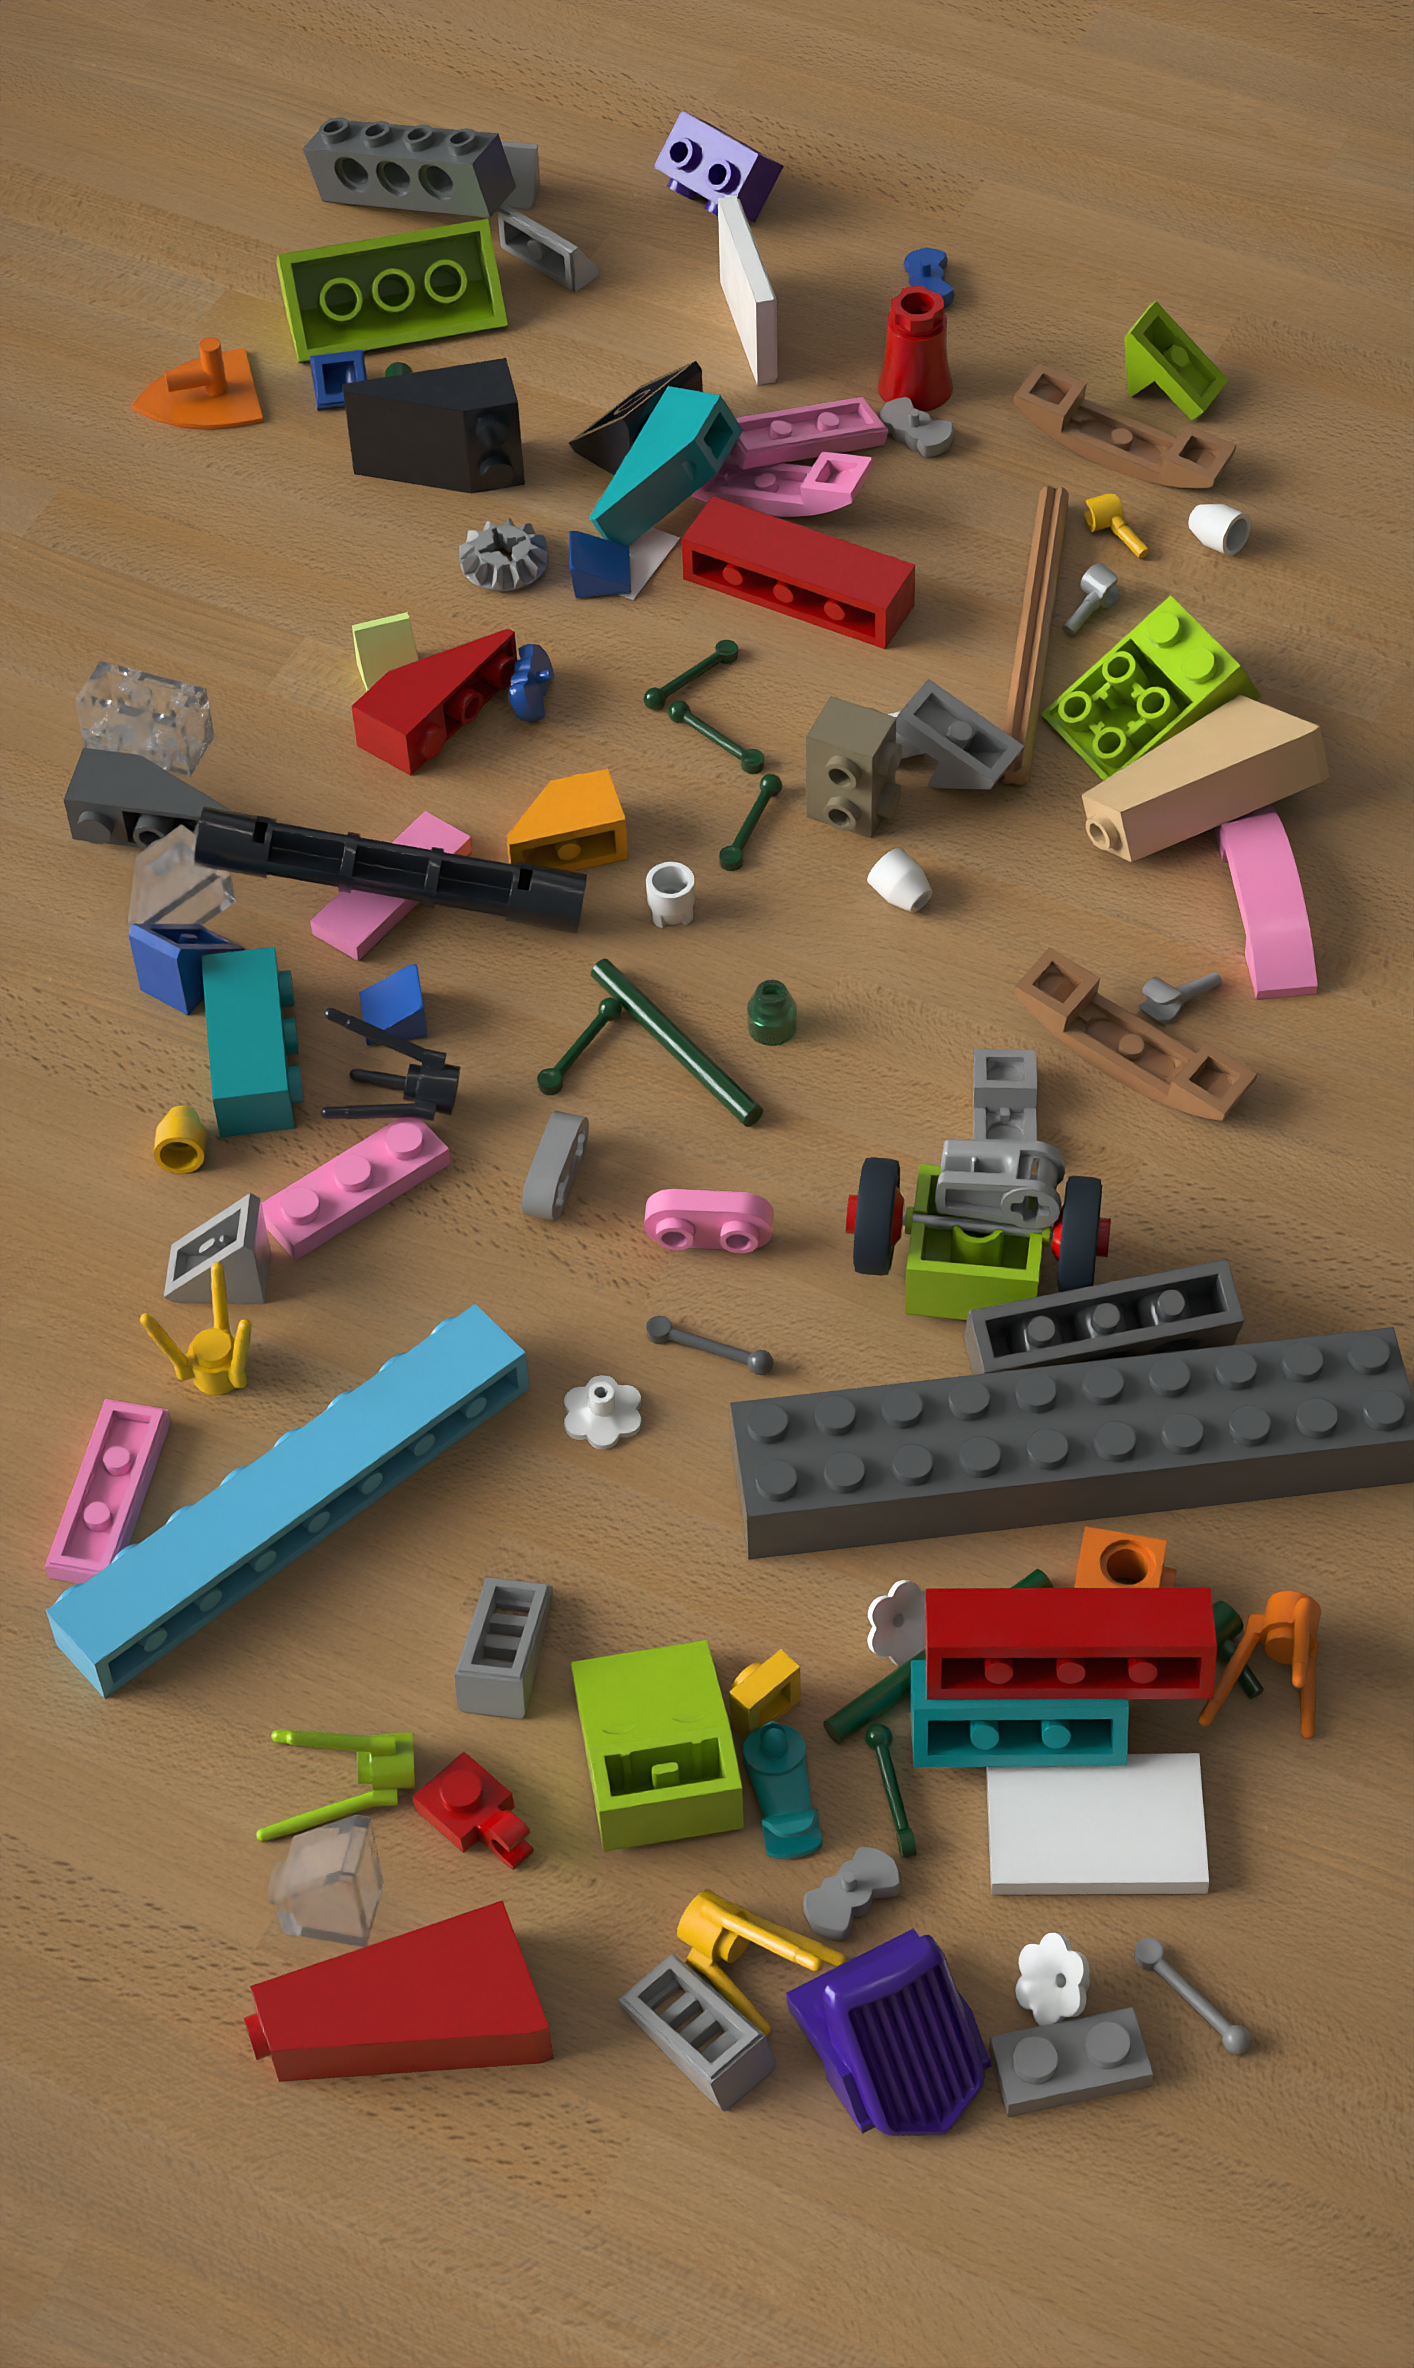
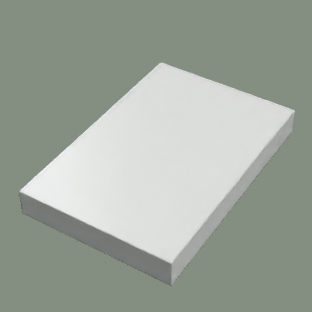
M736 195L718 198L720 283L757 386L776 383L778 378L777 299L740 199H737Z
M1199 1753L1127 1754L1126 1766L986 1767L991 1895L1208 1893L1209 1871Z

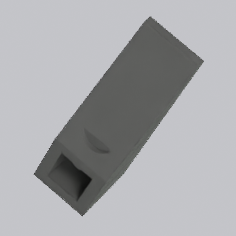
M90 748L82 749L64 797L72 838L75 840L194 854L203 807L230 810L139 754Z

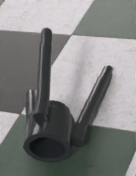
M334 1008L326 1009L325 1017L328 1020L422 1062V1065L410 1063L407 1077L378 1071L352 1069L349 1073L352 1080L404 1090L403 1100L414 1103L324 1107L321 1111L324 1119L413 1117L434 1121L435 1113L452 1115L461 1067L445 1064L447 1053L425 1049L352 1015L350 1016Z

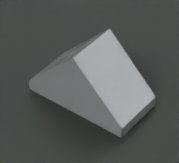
M249 1193L171 1245L164 1298L177 1303H213L211 1266L215 1262H220L224 1266L228 1303H265L271 1249L261 1198Z

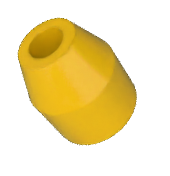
M188 1106L173 1107L156 1129L154 1159L162 1169L168 1172L186 1174L197 1170L203 1164L206 1130L198 1113L193 1108Z

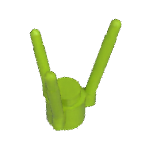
M277 1729L273 1731L271 1738L275 1743L319 1749L357 1751L358 1785L372 1784V1791L260 1828L256 1833V1837L259 1841L266 1842L373 1807L398 1806L397 1790L415 1789L413 1732L380 1733L364 1736L304 1730Z

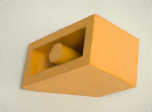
M608 768L551 780L506 836L509 864L513 865L517 861L567 871H576L628 859L626 818Z

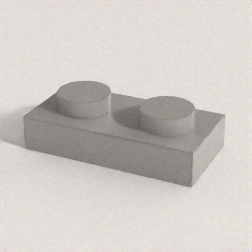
M1133 2007L991 2036L989 2040V2052L1007 2117L1152 2086L1153 2071Z

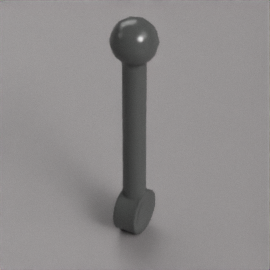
M654 1316L649 1319L646 1325L648 1339L655 1344H663L672 1340L746 1364L751 1372L756 1375L768 1374L774 1364L771 1354L765 1350H757L751 1353L673 1328L671 1321L665 1316Z

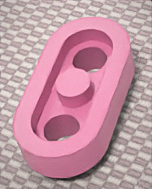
M667 1189L653 1194L647 1200L644 1231L649 1238L657 1242L661 1247L669 1250L679 1251L688 1248L728 1250L733 1253H748L766 1245L770 1241L774 1210L767 1200L747 1192Z

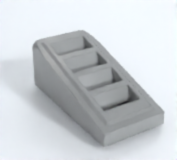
M485 1578L454 1674L457 1707L462 1712L516 1719L524 1717L532 1692L553 1597L552 1585ZM495 1610L529 1612L528 1617L495 1613ZM502 1635L520 1636L521 1638H519V1637H510V1636H502ZM484 1657L498 1660L514 1661V1663L484 1659Z
M674 1953L669 1955L618 1999L621 2008L694 2085L722 2111H727L769 2075L776 2066V2060L766 2035ZM681 1987L686 1993L658 2016L654 2010ZM700 2008L704 2011L680 2033L675 2031ZM722 2030L724 2032L702 2053L697 2051L718 2031Z

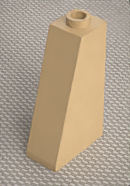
M1238 695L1082 794L1087 816V834L1093 845L1099 849L1134 862L1319 784L1330 777L1321 728L1301 718L1248 697Z

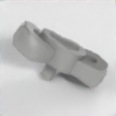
M908 397L897 398L887 402L878 416L887 427L888 434H892L896 442L907 444L910 450L919 451L925 458L937 457L949 450L954 439V427L951 421L931 420L928 413L914 409Z
M858 1848L853 1860L843 1863L837 1875L825 1878L820 1888L808 1891L803 1899V1912L812 1931L827 1939L843 1941L850 1935L853 1918L868 1914L874 1898L897 1896L902 1888L901 1873L894 1859L877 1848Z

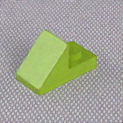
M1157 301L1148 306L1124 337L1127 387L1130 397L1155 381L1192 421L1205 412L1229 380Z

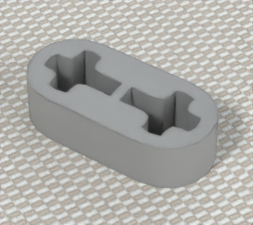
M556 1110L552 1113L525 1181L522 1197L523 1214L552 1221L559 1219L585 1154L589 1133L587 1117Z

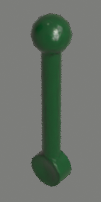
M732 640L719 641L715 646V653L660 689L656 687L649 688L643 697L645 705L652 710L660 709L665 705L668 696L720 662L724 664L735 662L738 657L737 644Z
M675 701L669 706L668 715L673 722H685L740 759L744 772L756 774L763 770L764 755L761 751L757 749L745 750L693 715L689 705L684 701Z
M767 774L760 780L759 787L761 792L733 844L722 848L719 853L720 865L723 869L736 871L743 865L742 850L770 798L778 795L782 790L783 784L779 776Z
M610 997L602 1000L598 1007L599 1014L555 1067L544 1069L538 1074L537 1082L540 1092L545 1095H554L561 1091L563 1087L562 1076L608 1021H615L620 1017L622 1006L617 999Z
M874 1724L867 1730L865 1741L868 1747L875 1751L896 1830L901 1858L913 1857L917 1855L912 1829L909 1827L889 1751L893 1736L887 1726Z

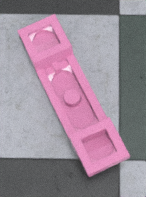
M822 451L813 467L779 463L741 470L733 457L728 456L718 474L691 496L708 502L712 496L775 517H799L822 514L840 509L852 503L873 470L874 462L871 457Z
M1269 804L1214 827L1222 862L1228 861L1247 936L1245 956L1256 1000L1317 994L1316 965L1302 886L1287 834L1276 810Z

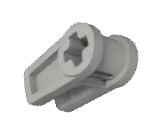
M948 1139L944 1142L940 1163L941 1174L938 1177L935 1194L938 1212L1014 1224L1026 1229H1042L1051 1226L1057 1221L1061 1210V1199L1056 1189L1057 1185L1063 1181L1066 1171L1065 1156L1058 1148L1040 1141L1019 1143ZM1034 1160L1039 1161L1037 1175L1031 1173ZM1030 1196L1036 1197L1034 1210H1029L1028 1208Z

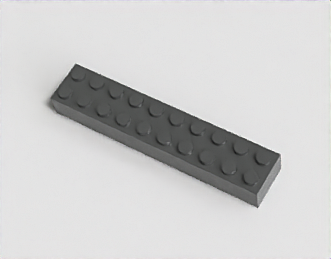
M1394 1327L730 1403L732 1452L748 1560L1414 1482V1400Z

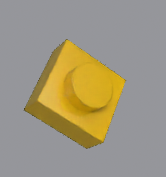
M782 1649L778 1650L763 1664L760 1662L752 1663L735 1679L729 1691L731 1726L746 1739L756 1728L764 1726L769 1721H777L801 1701L800 1666Z

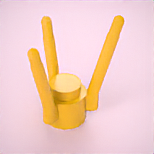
M215 1262L211 1266L214 1327L198 1333L189 1345L187 1354L180 1350L151 1314L144 1313L140 1317V1323L147 1330V1333L173 1363L177 1378L182 1381L193 1378L196 1387L208 1395L226 1394L235 1388H244L247 1385L248 1380L245 1367L252 1328L251 1322L243 1319L239 1322L236 1337L234 1338L231 1335L224 1266L220 1262Z
M710 1889L703 1890L691 1901L683 1913L677 1928L679 1940L692 1947L686 1963L706 1975L728 2002L766 2036L771 2031L769 2023L720 1968L718 1962L721 1959L728 1963L735 1962L744 1953L750 1941L814 1972H819L823 1969V1961L837 1967L847 1962L845 1954L754 1915L736 1902L730 1903Z

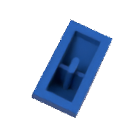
M132 924L128 934L140 990L186 1015H189L204 999L201 955L245 950V948L199 924Z

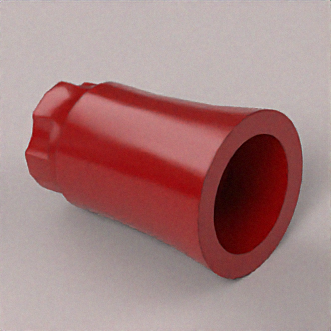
M910 286L903 288L898 296L891 299V311L887 316L885 355L878 382V392L886 403L897 398L908 397L914 409L927 412L947 402L953 391L947 351V316L944 312V300L939 293L931 292L925 286Z

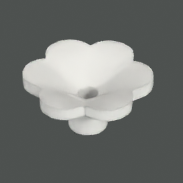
M600 1375L593 1377L586 1387H575L565 1395L564 1407L568 1413L564 1420L566 1433L576 1440L587 1439L589 1444L596 1449H611L618 1443L620 1438L633 1437L640 1431L642 1426L641 1415L638 1412L641 1406L640 1393L633 1386L618 1385L610 1376Z
M910 1580L896 1582L888 1595L874 1599L868 1610V1619L872 1625L868 1635L869 1649L878 1656L889 1657L898 1666H902L925 1649L926 1590H920L916 1583Z
M1048 1933L1043 1937L1040 1944L1026 1945L1020 1953L1018 1962L1022 1973L1015 1989L1019 2004L1025 2009L1033 2010L1035 2021L1040 2026L1062 2022L1065 2017L1079 2016L1085 2008L1086 1992L1090 1984V1969L1086 1956L1081 1952L1073 1951L1069 1939L1061 1933Z

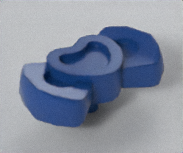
M927 247L912 251L905 257L903 264L905 271L909 274V284L911 286H925L929 291L939 293L944 300L945 309L953 302L955 296L952 286L945 282L944 269L947 267L948 262L946 253Z
M526 644L519 648L520 659L514 663L515 673L511 676L509 699L516 717L527 722H537L545 717L543 697L547 693L546 682L554 680V672L547 652L538 644Z

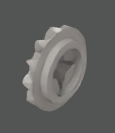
M511 518L504 525L499 526L487 520L483 531L468 530L466 543L459 546V560L463 574L472 583L489 590L507 591L527 586L543 574L549 560L545 536L536 534L531 523L516 527ZM504 547L507 552H512V561L509 562L506 556L503 557L499 551L495 552V549Z

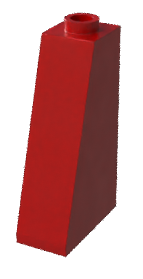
M503 1900L252 1985L250 1989L257 2013L243 2017L256 2060L271 2056L279 2082L540 2064L554 2059L549 2025Z

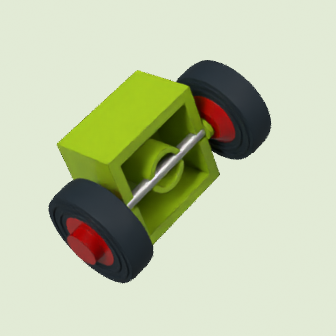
M878 1157L865 1158L860 1176L858 1195L849 1194L846 1214V1233L854 1234L853 1264L855 1272L866 1275H888L892 1266L894 1246L902 1238L904 1225L905 1234L910 1235L906 1267L905 1314L967 1320L970 1310L1038 1297L1043 1247L1049 1248V1239H1053L1052 1254L1058 1262L1057 1286L1060 1292L1093 1286L1096 1257L1108 1258L1111 1218L1100 1217L1103 1186L1101 1179L1087 1176H1069L1068 1181H1066L1064 1204L1061 1206L1059 1217L1054 1222V1226L1042 1229H1026L1014 1224L938 1212L935 1201L938 1177L941 1174V1166L919 1164L914 1207L907 1206L905 1213V1199L900 1192L899 1161ZM1030 1196L1029 1210H1034L1036 1197Z

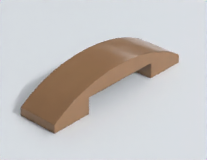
M1039 362L1014 395L1013 404L1038 428L1057 442L1107 469L1150 483L1179 488L1213 487L1234 455L1237 446L1186 424L1177 438L1086 400L1084 396L1087 382Z
M1050 947L1015 985L1013 994L1025 1008L1073 1052L1112 1079L1149 1099L1173 1109L1207 1119L1223 1121L1256 1081L1257 1072L1209 1043L1204 1042L1194 1052L1097 993L1100 977Z

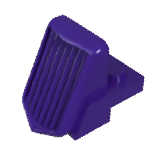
M914 1928L786 1993L789 2012L823 2061L828 2083L862 2134L876 2127L883 2134L891 2136L946 2135L978 2095L984 2084V2070L992 2066L974 2014L956 1988L945 1954L932 1936L923 1935L919 1937Z

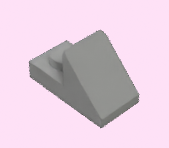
M930 679L922 685L896 717V732L939 761L928 784L932 788L991 790L1024 748V745Z

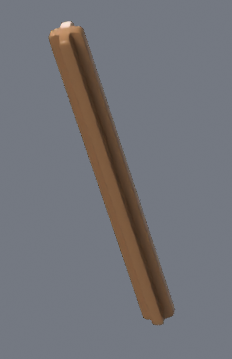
M1048 485L1039 492L1004 732L1024 745V748L999 779L1005 785L1014 783L1018 786H1023L1030 779L1069 505V493L1063 487L1054 489Z

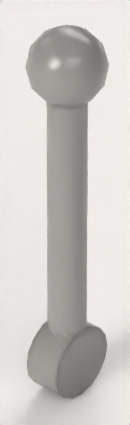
M1153 1938L1140 1940L1136 1944L1134 1952L1136 1964L1143 1970H1155L1223 2036V2045L1228 2052L1236 2055L1247 2052L1252 2043L1249 2031L1241 2025H1232L1163 1958L1164 1949L1159 1941Z

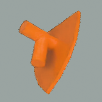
M206 337L199 342L200 358L193 359L172 370L164 371L165 374L151 383L131 405L132 410L146 417L181 428L217 430L264 423L246 349L240 348L222 352L220 341L215 337Z

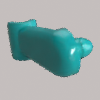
M769 1721L764 1726L756 1728L747 1736L743 1744L744 1765L764 1816L761 1824L767 1855L776 1859L799 1858L814 1853L822 1847L818 1809L812 1810L805 1741L801 1734L792 1727L782 1725L777 1721Z

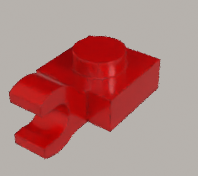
M464 1751L412 1796L416 1812L463 1853L480 1840L506 1866L514 1870L534 1852L533 1847L524 1840L530 1834V1829L515 1814L510 1812L515 1808L512 1792Z

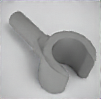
M1097 563L1093 565L1082 577L1080 588L1088 596H1086L1083 603L1064 624L1063 631L1067 635L1074 636L1090 615L1100 606L1106 609L1117 603L1119 591L1115 585L1118 578L1104 564Z
M1213 972L1174 988L1159 977H1153L1145 984L1142 990L1143 994L1149 998L1140 1004L1138 1009L1163 1024L1172 1023L1181 1012L1184 1003L1190 1001L1193 997L1221 986L1222 979L1217 972Z

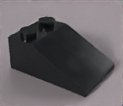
M506 358L342 384L354 474L470 494L525 485L518 400Z

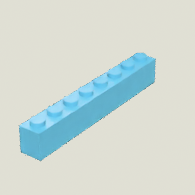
M476 1304L457 1317L445 1319L436 1326L428 1338L407 1353L397 1354L390 1358L381 1367L379 1373L354 1391L350 1390L338 1395L329 1404L326 1411L302 1428H295L285 1433L276 1442L274 1448L249 1466H242L233 1470L225 1477L218 1488L194 1505H186L177 1510L169 1518L165 1526L144 1541L125 1547L115 1556L109 1566L88 1581L75 1584L65 1590L59 1596L56 1603L46 1610L56 1645L104 1698H107L529 1390L526 1352Z

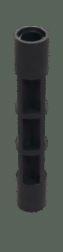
M204 806L202 809L194 851V866L267 878L268 875L312 882L338 887V891L351 893V890L408 899L422 902V906L434 908L436 904L504 916L506 921L572 933L578 932L587 881V874L517 861L515 865L446 853L443 848L432 847L431 850L361 838L359 833L348 832L347 835L327 832L277 823L275 818Z

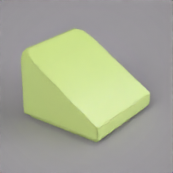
M408 612L352 625L357 666L366 691L388 671L418 661Z

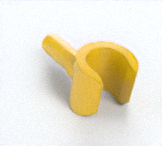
M1104 494L1086 500L1090 510L1085 511L1083 517L1089 531L1095 532L1110 527L1113 533L1139 559L1144 558L1149 553V548L1128 527L1127 522L1124 520L1122 504L1116 494Z

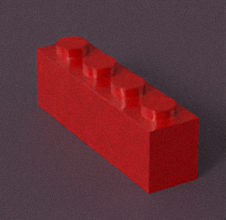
M715 496L710 498L682 537L684 580L882 649L887 648L915 606V564Z
M926 1588L925 1656L927 1699H1214L1217 1640L1211 1589Z

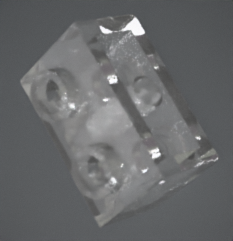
M100 661L75 699L85 748L139 754L166 771L191 777L215 737L206 688Z

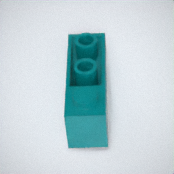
M671 386L667 387L589 517L603 539L629 546L718 474L743 431L721 395Z

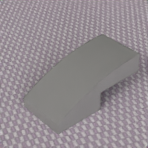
M974 1049L973 1140L1019 1143L1037 1141L1036 1050ZM1034 1160L1032 1162V1167L1036 1168L1037 1160Z

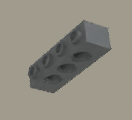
M333 118L323 123L319 131L303 148L321 199L326 202L490 218L516 188L499 133L478 132L469 128L455 130L432 128L429 125L408 126L389 124L385 121L373 123Z
M1228 1259L970 1310L963 1336L973 1375L1231 1346L1235 1344L1245 1320Z

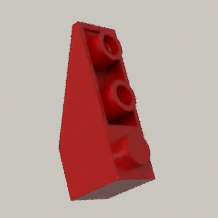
M507 628L388 671L351 706L357 746L411 776L428 759L436 757L442 750L445 742L464 724L471 723L477 717L481 708L500 689H506L511 684V676L515 673L514 663L517 660L515 632Z

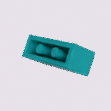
M275 947L201 955L212 1100L220 1138L295 1129L293 1103L304 1102L300 1065L289 1066L288 1055L300 1054L295 1017H284V1008L295 1006L291 970L279 971Z
M911 1660L913 1768L1127 1765L1128 1699H927L926 1660Z

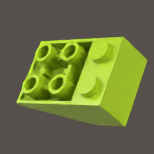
M1170 595L1048 706L1041 715L1104 781L1238 695L1255 701L1262 695L1242 666Z
M707 1640L571 1662L603 1852L744 1828L743 1788L731 1728Z

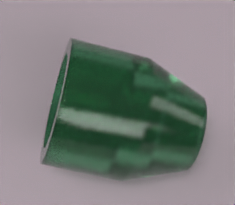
M777 980L763 981L758 985L748 1001L747 1020L750 1036L760 1044L777 1046L788 1042L795 1035L797 1029V1006L794 998L782 982Z

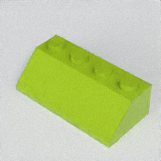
M488 218L278 254L276 259L286 315L298 363L310 361V356L355 350L369 351L508 326Z

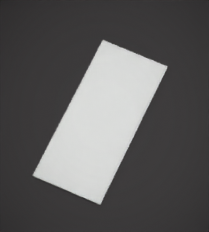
M651 527L630 544L631 592L618 595L634 600L679 541L680 537Z

